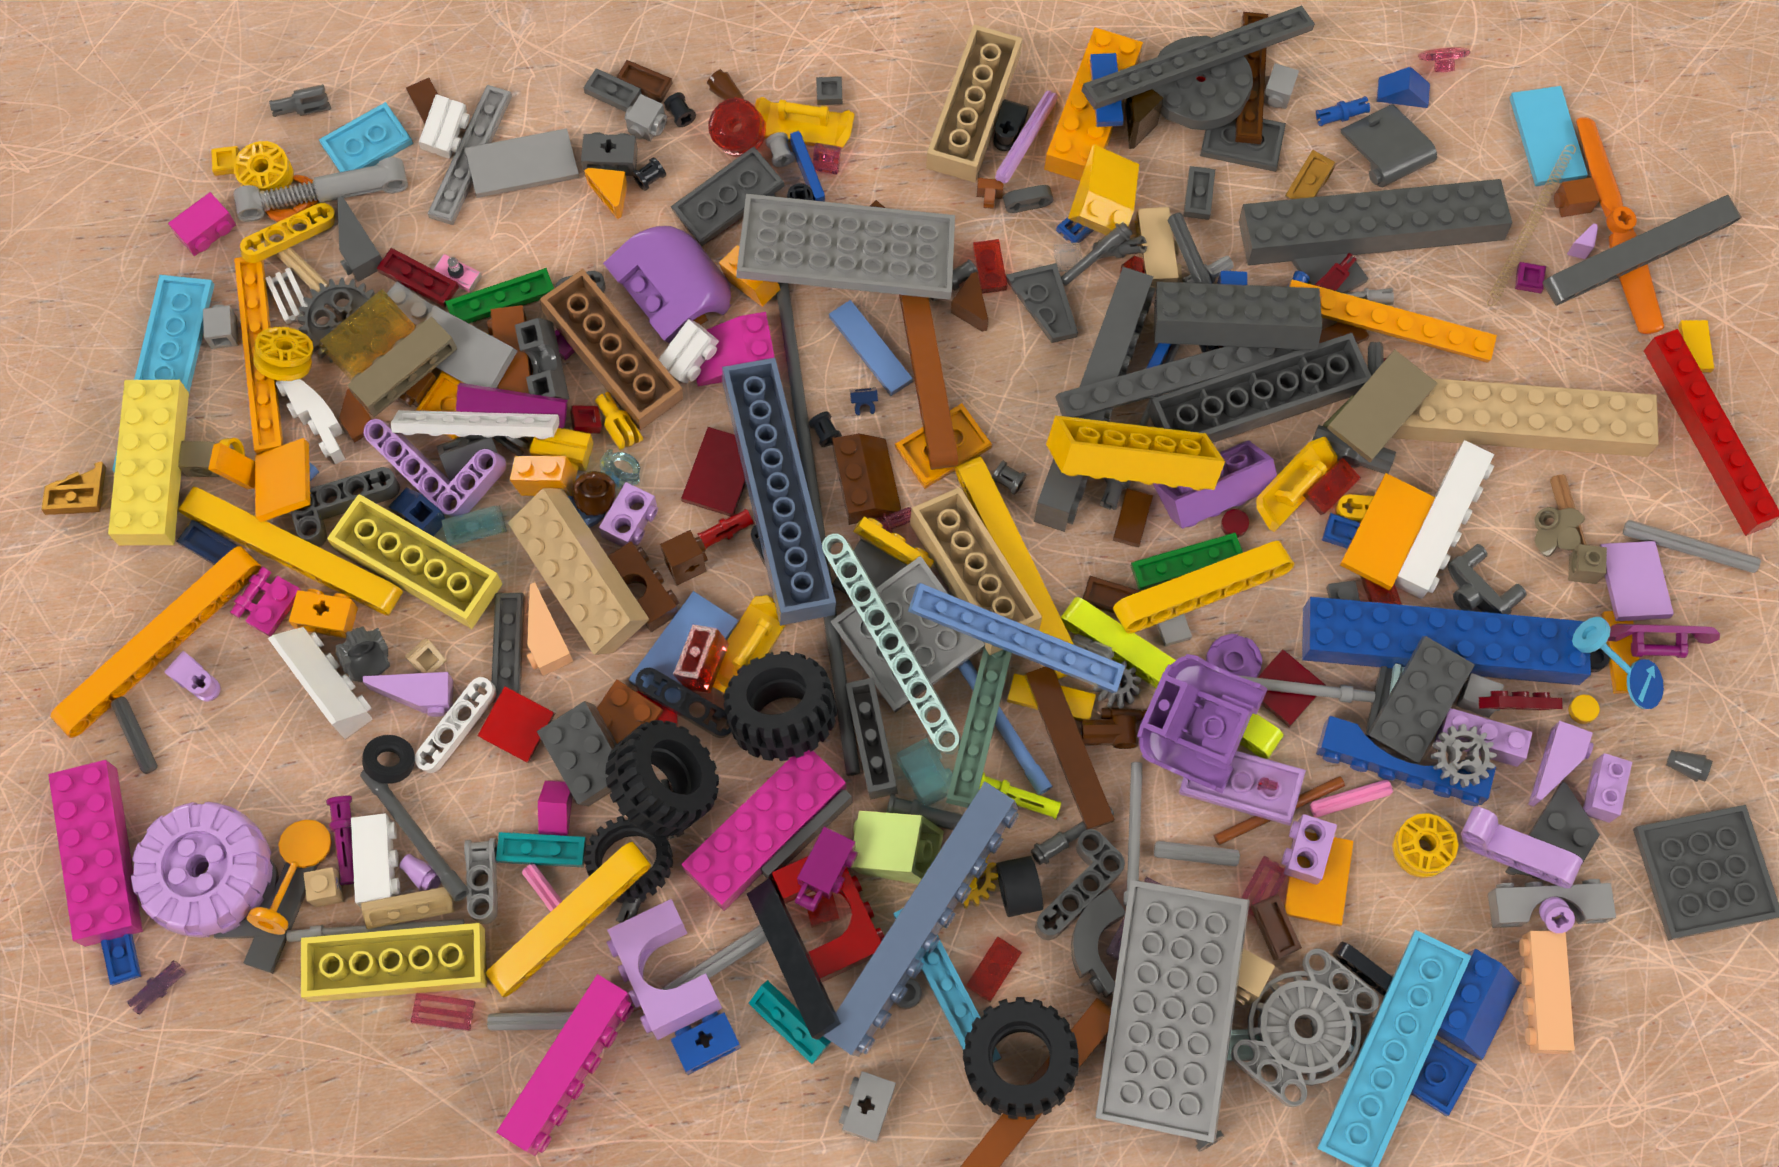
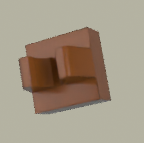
M978 178L976 197L984 198L983 208L994 209L995 199H1002L1004 184L1001 181Z

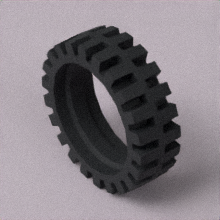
M623 816L617 817V823H613L612 820L607 821V828L605 829L600 826L596 830L597 836L592 834L589 839L591 845H587L585 849L587 855H584V862L587 873L591 876L602 865L605 852L615 842L632 836H640L650 840L656 848V860L653 867L616 899L618 903H624L625 899L629 903H636L635 898L639 897L643 901L647 899V893L650 892L653 896L657 893V886L662 888L666 884L664 878L670 877V868H673V853L666 836L655 835V832L652 834L644 832L641 826L635 827L629 822V818L625 820Z

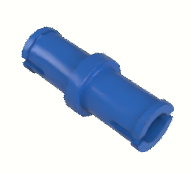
M1364 96L1346 103L1345 101H1340L1335 106L1316 110V119H1320L1318 125L1323 126L1339 120L1344 122L1348 121L1349 117L1369 113L1370 103H1365L1368 102V98Z

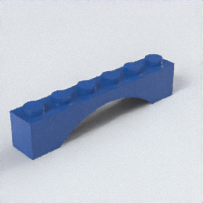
M1329 716L1324 723L1316 752L1317 755L1323 756V760L1327 762H1343L1349 764L1353 770L1367 772L1369 770L1378 773V777L1382 779L1404 781L1408 787L1414 789L1427 788L1433 790V793L1440 797L1449 798L1452 796L1459 798L1462 803L1469 806L1482 805L1489 799L1496 767L1492 770H1486L1489 777L1484 780L1479 777L1480 783L1475 786L1472 785L1470 780L1469 785L1465 788L1461 787L1460 781L1452 786L1450 785L1451 778L1449 776L1444 779L1440 778L1443 773L1442 769L1434 770V766L1408 763L1393 757L1376 746L1364 734L1358 724L1333 716ZM1465 769L1457 771L1460 774H1472L1471 772L1468 773Z

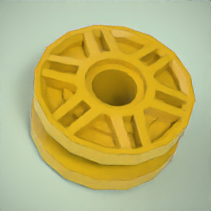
M258 141L249 144L237 154L234 160L233 171L241 186L251 185L258 187L260 191H266L267 189L270 192V189L275 191V188L280 190V187L285 189V186L289 188V185L294 180V169L286 153L275 143Z
M273 327L265 329L257 335L253 361L255 368L261 374L279 381H293L301 379L309 373L312 367L311 357L314 348L311 339L306 334L289 327Z
M1430 813L1416 814L1407 819L1395 833L1392 844L1394 858L1399 866L1410 875L1420 878L1434 877L1442 873L1456 858L1459 846L1457 834L1452 826L1442 817ZM1419 840L1427 841L1431 846V851L1423 850Z

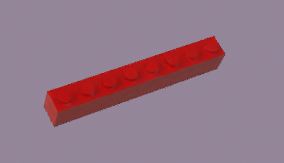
M1678 329L1654 337L1644 349V353L1744 535L1747 536L1770 527L1779 519V509Z

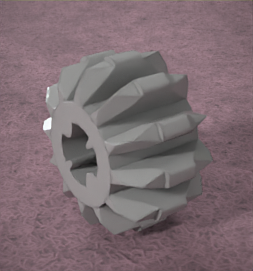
M1126 661L1122 662L1125 665L1120 681L1122 686H1119L1116 693L1108 692L1096 686L1093 687L1094 691L1101 692L1098 696L1099 701H1103L1106 698L1109 699L1108 707H1112L1114 702H1117L1120 709L1124 707L1125 701L1132 704L1135 700L1133 695H1139L1141 691L1137 687L1141 683V678L1134 677L1136 673L1135 667L1129 670L1126 669Z

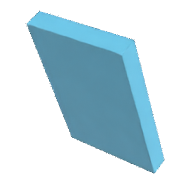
M386 102L319 139L321 146L339 172L375 166L379 161L389 158L413 144L412 139Z

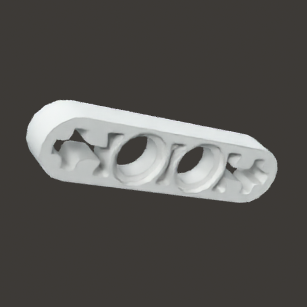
M478 677L470 682L416 752L415 763L421 770L427 773H434L445 764L495 699L496 687L491 681L484 677ZM479 687L485 688L487 691L485 696L479 695L477 691ZM471 698L474 701H476L479 705L476 707L468 700ZM470 707L471 716L465 721H460L458 719L460 709ZM447 729L453 730L454 737L452 741L443 744L440 740L442 732ZM436 744L444 750L440 752L433 745ZM427 754L434 759L432 764L427 763L424 759Z

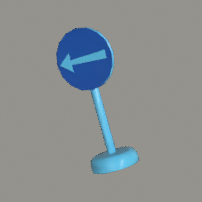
M1593 617L1583 622L1573 635V646L1582 653H1591L1601 648L1628 674L1627 690L1634 704L1641 709H1653L1661 701L1664 691L1663 678L1656 664L1647 659H1640L1630 667L1606 644L1611 632L1610 625L1602 617Z

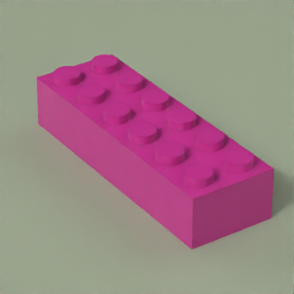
M808 750L804 752V756L796 758V756L791 757L681 864L684 872L725 911L762 874L761 868L842 790H846V782L814 751L810 752Z
M102 760L48 774L72 940L86 947L101 943L105 939L111 940L123 937L125 934L133 935L143 932L138 898L134 893L131 875L134 872L117 768L107 760Z
M596 975L496 1133L535 1157L538 1152L543 1153L552 1139L549 1134L555 1125L559 1127L568 1115L569 1111L566 1110L568 1104L572 1099L577 1100L585 1087V1084L582 1083L588 1073L593 1074L602 1060L599 1055L604 1047L609 1048L618 1035L615 1031L621 1021L625 1023L634 1010V1007L631 1006L633 1001L628 992L602 976Z

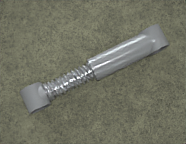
M389 157L379 161L375 166L314 177L313 183L308 181V184L305 182L303 185L299 183V186L294 184V187L289 185V188L285 186V189L280 187V190L275 188V191L270 189V192L267 189L266 191H260L258 187L251 185L241 186L235 189L233 196L238 218L241 221L253 222L261 219L265 211L270 210L271 207L275 209L276 206L279 209L280 205L284 207L286 204L288 207L289 204L292 206L294 203L298 205L299 202L301 204L303 201L307 203L308 200L312 202L313 199L315 201L318 199L320 203L337 200L340 196L348 198L379 191L391 194L399 193L408 187V181L403 161L400 158Z

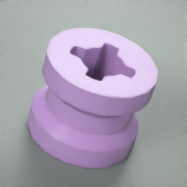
M1550 897L1543 901L1539 907L1541 919L1545 922L1547 928L1554 933L1567 932L1575 923L1573 911L1562 898ZM1562 915V917L1555 920V917Z

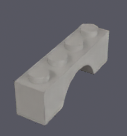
M1600 879L1584 880L1582 884L1572 885L1571 888H1563L1555 884L1554 886H1543V882L1525 883V887H1514V883L1497 884L1496 888L1488 893L1492 928L1521 927L1529 922L1531 913L1536 905L1550 897L1562 898L1573 911L1578 924L1608 923L1616 918L1611 883H1601Z

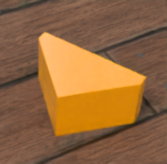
M596 168L585 169L584 173L587 184L617 219L621 218L628 185L625 172Z

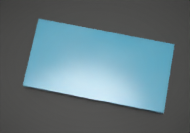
M1556 86L1511 93L1509 97L1535 186H1542L1547 183L1555 164L1558 163L1557 160L1560 159L1559 156L1562 155V151H1564L1563 154L1569 155L1571 159L1568 160L1569 163L1566 164V168L1557 167L1563 170V175H1559L1561 179H1557L1559 183L1585 179L1588 173L1562 87ZM1567 145H1574L1576 147V151L1574 154H1572L1574 152V147Z

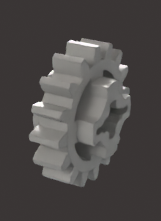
M1461 724L1458 727V731L1454 726H1451L1447 729L1448 734L1442 732L1438 735L1442 742L1433 743L1432 746L1438 752L1432 754L1431 758L1438 759V764L1433 768L1434 770L1442 769L1441 779L1449 776L1451 778L1450 785L1453 786L1460 781L1461 787L1465 788L1469 785V780L1475 786L1480 783L1479 777L1483 780L1489 777L1486 770L1495 768V765L1489 761L1497 757L1496 753L1489 752V748L1494 743H1486L1484 741L1487 736L1486 732L1478 735L1476 734V726L1471 727L1467 731L1466 725ZM1464 737L1470 739V741L1461 742L1459 739L1456 740L1455 738ZM1470 748L1465 756L1466 760L1457 763L1462 755L1461 752ZM1479 750L1481 752V760L1479 759ZM1446 752L1448 753L1449 762L1446 760ZM1465 769L1468 773L1471 772L1472 774H1460L1457 771Z

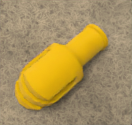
M605 392L606 398L602 393L595 399V403L606 417L604 426L619 450L632 446L634 442L639 443L643 441V436L627 411L618 408L610 392Z

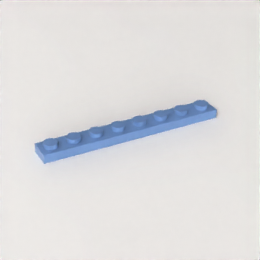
M922 583L916 585L908 612L1108 692L1116 693L1118 691L1125 665Z

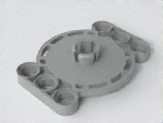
M1313 949L1304 956L1302 963L1304 971L1282 974L1265 985L1259 998L1251 1004L1248 1015L1249 1039L1238 1041L1231 1049L1232 1061L1287 1107H1297L1305 1102L1308 1092L1306 1085L1325 1083L1340 1075L1351 1064L1358 1052L1361 1040L1359 1015H1369L1379 1005L1378 995L1372 988L1322 949ZM1312 955H1319L1324 959L1325 966L1323 970L1315 971L1310 967L1309 959ZM1342 974L1347 978V989L1339 990L1333 985L1334 975ZM1294 977V982H1289L1281 987L1277 984V982L1283 979ZM1271 988L1273 993L1266 999L1265 1003H1260L1259 1000L1262 995ZM1365 993L1370 996L1372 1005L1369 1009L1365 1010L1357 1005L1356 998L1358 994ZM1257 1009L1260 1011L1258 1027L1253 1028V1017ZM1309 1018L1312 1020L1310 1024L1313 1037L1303 1038L1297 1034L1295 1030L1296 1019L1306 1020ZM1352 1027H1355V1040L1352 1046L1350 1044ZM1255 1035H1259L1260 1041L1255 1039ZM1242 1045L1249 1046L1253 1051V1058L1249 1062H1243L1237 1055V1050ZM1346 1052L1350 1053L1346 1062L1339 1068L1337 1063L1344 1057ZM1264 1065H1271L1276 1069L1277 1077L1274 1081L1268 1082L1262 1078L1261 1069ZM1329 1068L1333 1072L1327 1077L1315 1079L1316 1073H1321ZM1302 1074L1307 1075L1308 1080H1304ZM1290 1084L1300 1089L1301 1097L1296 1102L1288 1100L1285 1096V1088Z

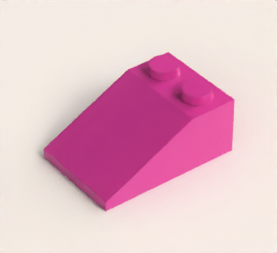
M766 312L738 316L706 329L719 342L715 346L717 347L715 355L711 359L705 360L700 366L701 372L696 378L697 386L722 383V367L775 358Z

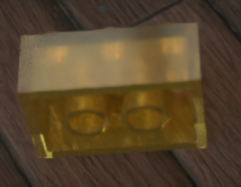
M381 289L322 338L319 346L343 373L352 380L356 374L364 372L369 368L377 357L385 355L390 351L399 339L405 338L412 333L416 326L386 292Z

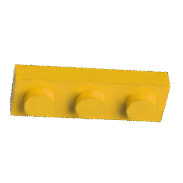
M863 517L853 530L854 533L907 565L919 556L923 558L929 568L934 563L926 551L918 547H911L905 543V538L897 533H889L882 528L883 525L873 518L867 519Z

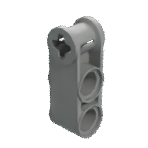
M490 838L489 841L483 842L465 840L464 844L467 888L469 889L467 910L470 916L480 924L491 923L498 914L497 842L495 838ZM487 874L489 877L487 883L484 886H476L475 881L477 877ZM484 902L489 903V910L486 914L476 915L478 905Z

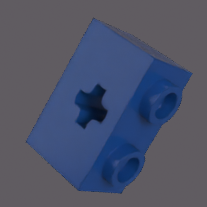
M716 1011L702 1018L703 1023L694 1028L688 1025L675 1032L676 1037L670 1039L687 1075L741 1049L725 1013L719 1015ZM704 1034L707 1038L713 1036L709 1040L710 1046L707 1048L702 1044L697 1046L701 1042L700 1036Z

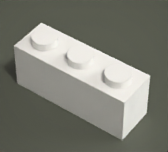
M386 813L352 817L355 903L361 908V903L400 895V882L398 878H395L394 867L399 865L398 852L396 849L393 850V839L397 838L395 821L392 822V819Z

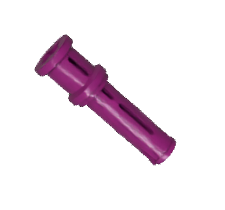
M347 795L331 797L326 800V805L330 806L332 821L329 823V829L335 834L340 885L354 884L352 816L350 808L352 796Z

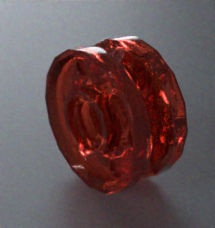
M741 98L727 99L718 104L712 111L708 121L709 134L712 141L730 156L739 157L753 146L758 149L763 144L766 136V122L762 114L749 101ZM742 123L741 129L733 132L734 127Z

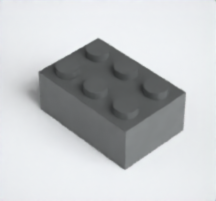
M583 701L537 731L578 805L589 807L611 793V789L607 788L606 778L609 775L605 774L608 756L611 750L615 748V745H617V742L595 704Z

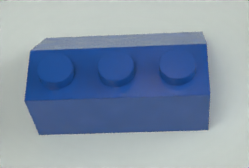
M1474 949L1467 953L1471 958L1437 1036L1479 1060H1483L1520 982L1502 963Z

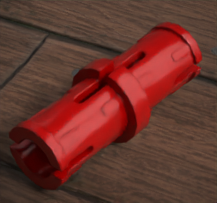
M744 509L726 520L724 518L718 520V524L697 535L701 538L705 549H707L709 546L725 538L728 540L733 538L734 533L753 525L754 522L748 510Z

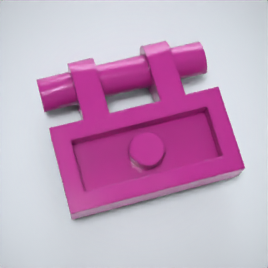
M261 567L256 575L253 574L249 579L250 584L242 596L238 595L234 600L236 604L230 613L240 618L245 610L250 612L246 623L270 637L275 633L293 607L297 590H302L279 576L274 579L272 584L267 583L266 580L271 572ZM261 590L265 594L256 605L251 601L258 591Z

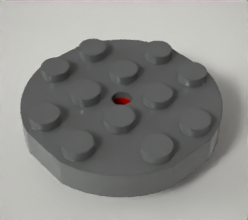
M1192 36L1176 40L1164 47L1157 57L1211 37ZM1244 56L1153 88V90L1164 98L1160 114L1167 120L1190 129L1208 130L1224 126L1241 114L1251 95L1253 76L1248 61Z

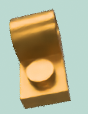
M1312 150L1285 196L1289 199L1316 197L1321 187L1330 178L1336 163Z

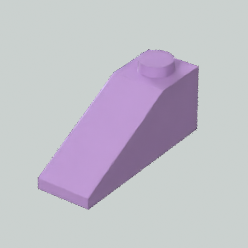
M448 672L363 676V683L369 690L422 713H427L428 716H444L445 712H448L453 706V679Z
M1559 721L1551 728L1528 805L1534 807L1584 759L1589 758L1594 745L1590 742L1592 732Z

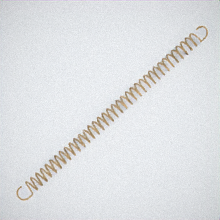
M1567 145V146H1573V147H1574V152L1572 153V154H1574L1575 151H1576V147H1575L1574 145ZM1564 151L1561 152L1562 155L1559 156L1560 159L1557 160L1558 163L1555 164L1543 188L1546 194L1541 192L1544 198L1539 196L1542 202L1537 200L1540 206L1535 204L1529 219H1527L1528 224L1536 225L1535 223H1539L1537 219H1541L1539 215H1543L1541 211H1545L1543 207H1547V205L1542 206L1540 203H1549V201L1544 202L1542 199H1551V197L1546 198L1544 195H1553V193L1548 194L1546 191H1555V189L1550 190L1548 187H1557V185L1552 186L1550 183H1559L1557 179H1561L1559 175H1563V170L1557 167H1566L1562 165L1557 166V164H1568L1564 161L1559 162L1561 159H1568L1566 157L1561 158L1563 155L1570 157L1567 154H1563ZM1537 225L1530 227V228L1533 229V230L1528 231V232H1530L1531 234H1528V233L1522 234L1523 231H1521V235H1522V236L1525 235V236H1528L1529 238H1526V237L1520 238L1521 235H1519V239H1520V240H1521V239H1523V240L1531 239V237H1530L1529 235H1533V233H1532L1531 231H1535V229H1534L1533 227H1537ZM1517 239L1511 255L1508 256L1509 259L1506 260L1507 263L1504 264L1505 267L1502 268L1503 271L1500 272L1490 292V296L1493 299L1500 300V298H1494L1491 293L1502 296L1500 292H1504V290L1500 287H1495V285H1504L1497 283L1498 280H1510L1509 276H1512L1511 272H1514L1513 268H1516L1515 264H1517L1512 260L1517 261L1516 259L1518 258L1514 256L1519 257L1518 255H1523L1520 251H1525L1522 247H1527L1524 243H1529L1528 240H1526L1527 242H1518L1519 239Z

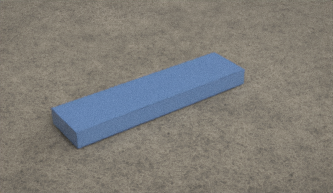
M851 300L829 313L831 321L890 396L913 382V378Z

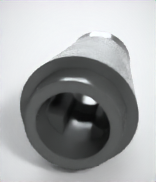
M1671 750L1666 766L1696 782L1698 780L1705 782L1713 760L1707 759L1706 755Z

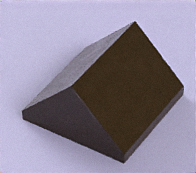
M1153 89L1126 98L1125 111L1129 149H1134L1158 125L1164 98Z

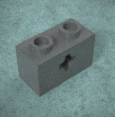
M600 132L583 134L581 155L583 171L587 168L624 171L626 176H632V171L637 166L638 154L635 135L626 133L607 135Z

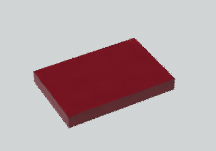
M707 427L681 501L732 517L735 514L746 484L734 434Z

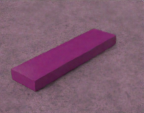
M459 383L456 411L556 414L559 416L558 428H564L568 400Z

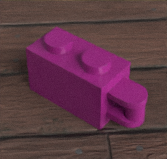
M823 827L797 878L798 884L802 887L796 897V904L814 912L822 896L830 899L832 893H839L845 880L841 876L846 866L852 867L858 855V852L854 851L856 848L855 841ZM808 889L816 893L814 899L805 895Z

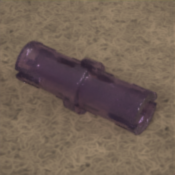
M173 960L155 978L150 977L146 981L147 985L127 1001L130 1007L136 1006L132 1010L141 1015L157 998H163L167 994V989L182 976L186 975L184 968L180 969L181 965Z

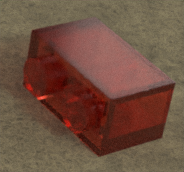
M692 624L673 675L684 687L690 690L711 693L729 642L717 628Z

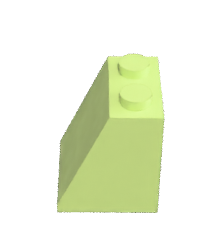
M859 811L858 819L853 827V841L856 844L854 851L858 852V855L851 868L864 875L919 884L941 850L944 831L922 815Z

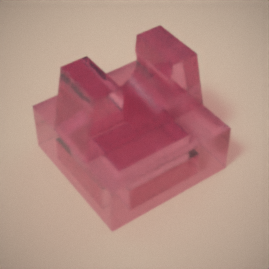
M816 142L813 155L815 171L837 175L840 167L842 147Z

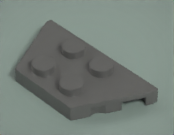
M1562 782L1528 836L1572 852L1584 862L1600 834L1569 786ZM1510 866L1505 871L1509 875L1532 876Z

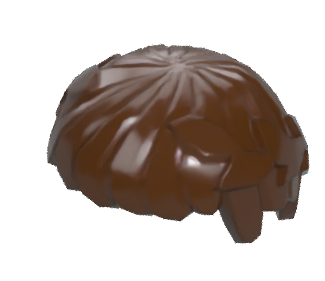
M590 471L583 473L576 479L573 484L572 496L577 508L586 515H602L609 511L614 502L616 485L614 480L607 474L599 471Z

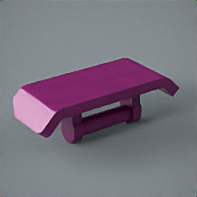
M1614 624L1610 627L1611 632L1608 641L1617 642L1632 634L1631 653L1633 657L1647 655L1686 658L1688 655V633H1691L1699 643L1711 644L1720 640V633L1714 627ZM1644 632L1676 633L1675 645L1644 644Z

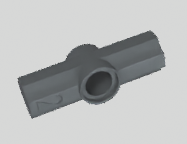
M1318 425L1313 440L1326 437L1338 457L1337 460L1341 464L1353 468L1363 466L1383 474L1390 472L1396 451L1383 447L1375 458L1368 462L1326 427Z

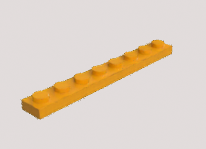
M239 257L234 258L253 445L256 454H260L283 445L282 426L276 385L277 380L261 374L255 368L253 361L257 335L263 330L271 328L264 261L250 263Z
M1292 279L1289 283V287L1320 288L1322 318L1488 363L1491 361L1497 335Z

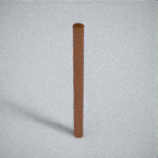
M1338 776L1300 794L1295 809L1344 787L1345 783L1342 777ZM1253 816L1215 834L1214 839L1218 845H1221L1272 820Z

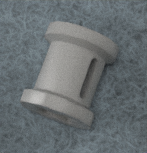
M774 133L766 139V146L770 148L773 155L772 163L774 166L784 167L794 161L795 156L787 144L788 136L786 133Z

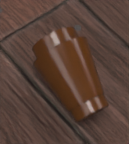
M719 69L708 79L707 85L710 87L709 90L733 108L743 101L744 96L728 72H723Z

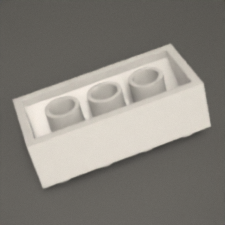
M304 627L278 633L268 638L331 725L344 739L373 720L367 712L371 709V706L362 695L358 698L355 696L352 689L356 686L350 681L347 674L340 676L336 670L340 665L331 653L325 656L320 649L324 644L315 632L309 634Z

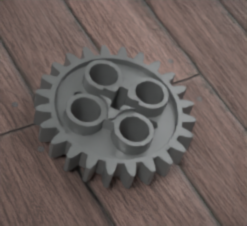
M344 278L340 279L339 285H335L332 279L329 280V287L319 283L321 291L317 292L311 289L310 292L313 298L304 297L303 300L307 307H299L300 313L305 315L297 317L298 323L303 325L298 328L299 331L311 339L314 348L313 352L319 349L318 355L321 359L326 354H328L331 363H333L336 357H339L341 364H344L346 357H350L354 363L355 355L357 354L365 359L364 350L367 349L374 352L372 343H382L377 334L385 335L386 333L385 329L381 327V325L387 324V320L385 317H382L386 312L384 307H379L382 304L380 297L374 298L375 293L373 289L366 292L365 283H362L357 288L355 279H352L349 285L345 284ZM340 299L349 300V303L344 307L336 305ZM325 305H330L342 320L347 319L349 327L359 333L360 336L356 337L342 321L338 322L336 315L325 308ZM320 317L330 318L329 322L325 325L316 323ZM359 317L368 318L367 323L364 325H357L355 321ZM339 335L349 336V339L344 343L335 341Z

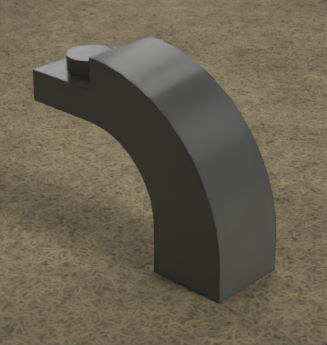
M1111 888L1094 898L1086 906L1075 925L1071 940V956L1079 978H1082L1090 973L1092 977L1089 981L1097 994L1102 992L1105 998L1114 993L1115 982L1100 959L1098 940L1100 934L1105 929L1123 919L1126 913Z

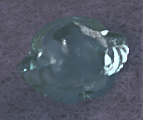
M608 449L602 456L600 472L607 474L614 480L615 489H622L625 482L633 486L639 483L640 465L633 456L624 452L613 454V449ZM617 460L628 462L633 468V473L622 471L615 466L614 462Z

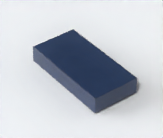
M193 519L176 541L180 546L213 565L233 548L238 547V545Z

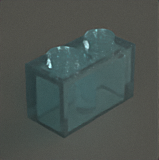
M500 505L441 520L449 546H456L507 532Z
M927 738L898 752L896 757L919 802H921V805L930 806L947 797L953 775L949 768L944 769L940 762L942 758L940 750L934 743L930 744Z

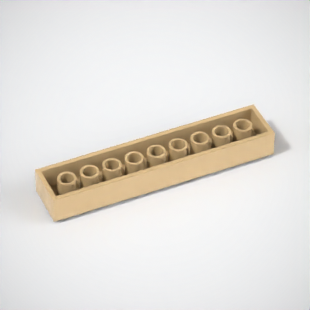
M1432 378L1437 382V385L1392 436V438L1450 443H1463L1465 440L1478 445L1648 457L1659 445L1657 395Z

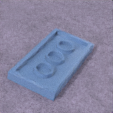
M693 591L628 679L629 682L636 686L635 680L640 670L653 668L691 690L727 641L739 620ZM649 674L647 678L642 676L643 686L647 688L649 685H653L658 688L654 694L660 696L663 686L667 683L661 681L659 686L653 682V675ZM670 688L665 692V699L670 703H676L681 698L680 692L675 688Z

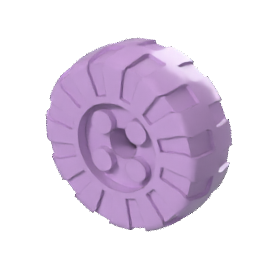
M191 802L175 807L171 813L157 818L147 828V834L142 842H138L132 858V861H134V874L131 875L134 893L139 897L142 904L141 907L156 923L180 935L206 938L209 935L216 933L224 934L240 926V922L247 917L251 909L260 907L264 900L262 896L267 884H271L273 870L270 862L271 850L263 833L246 815L220 803L205 802L204 804H197Z

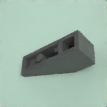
M343 196L337 198L339 250L344 258L340 263L347 275L349 276L353 273L359 282L378 271L377 267L382 258Z

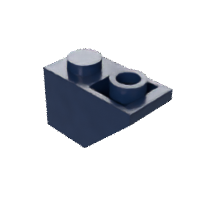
M407 487L388 506L398 517L433 537L448 522L437 506L422 494Z

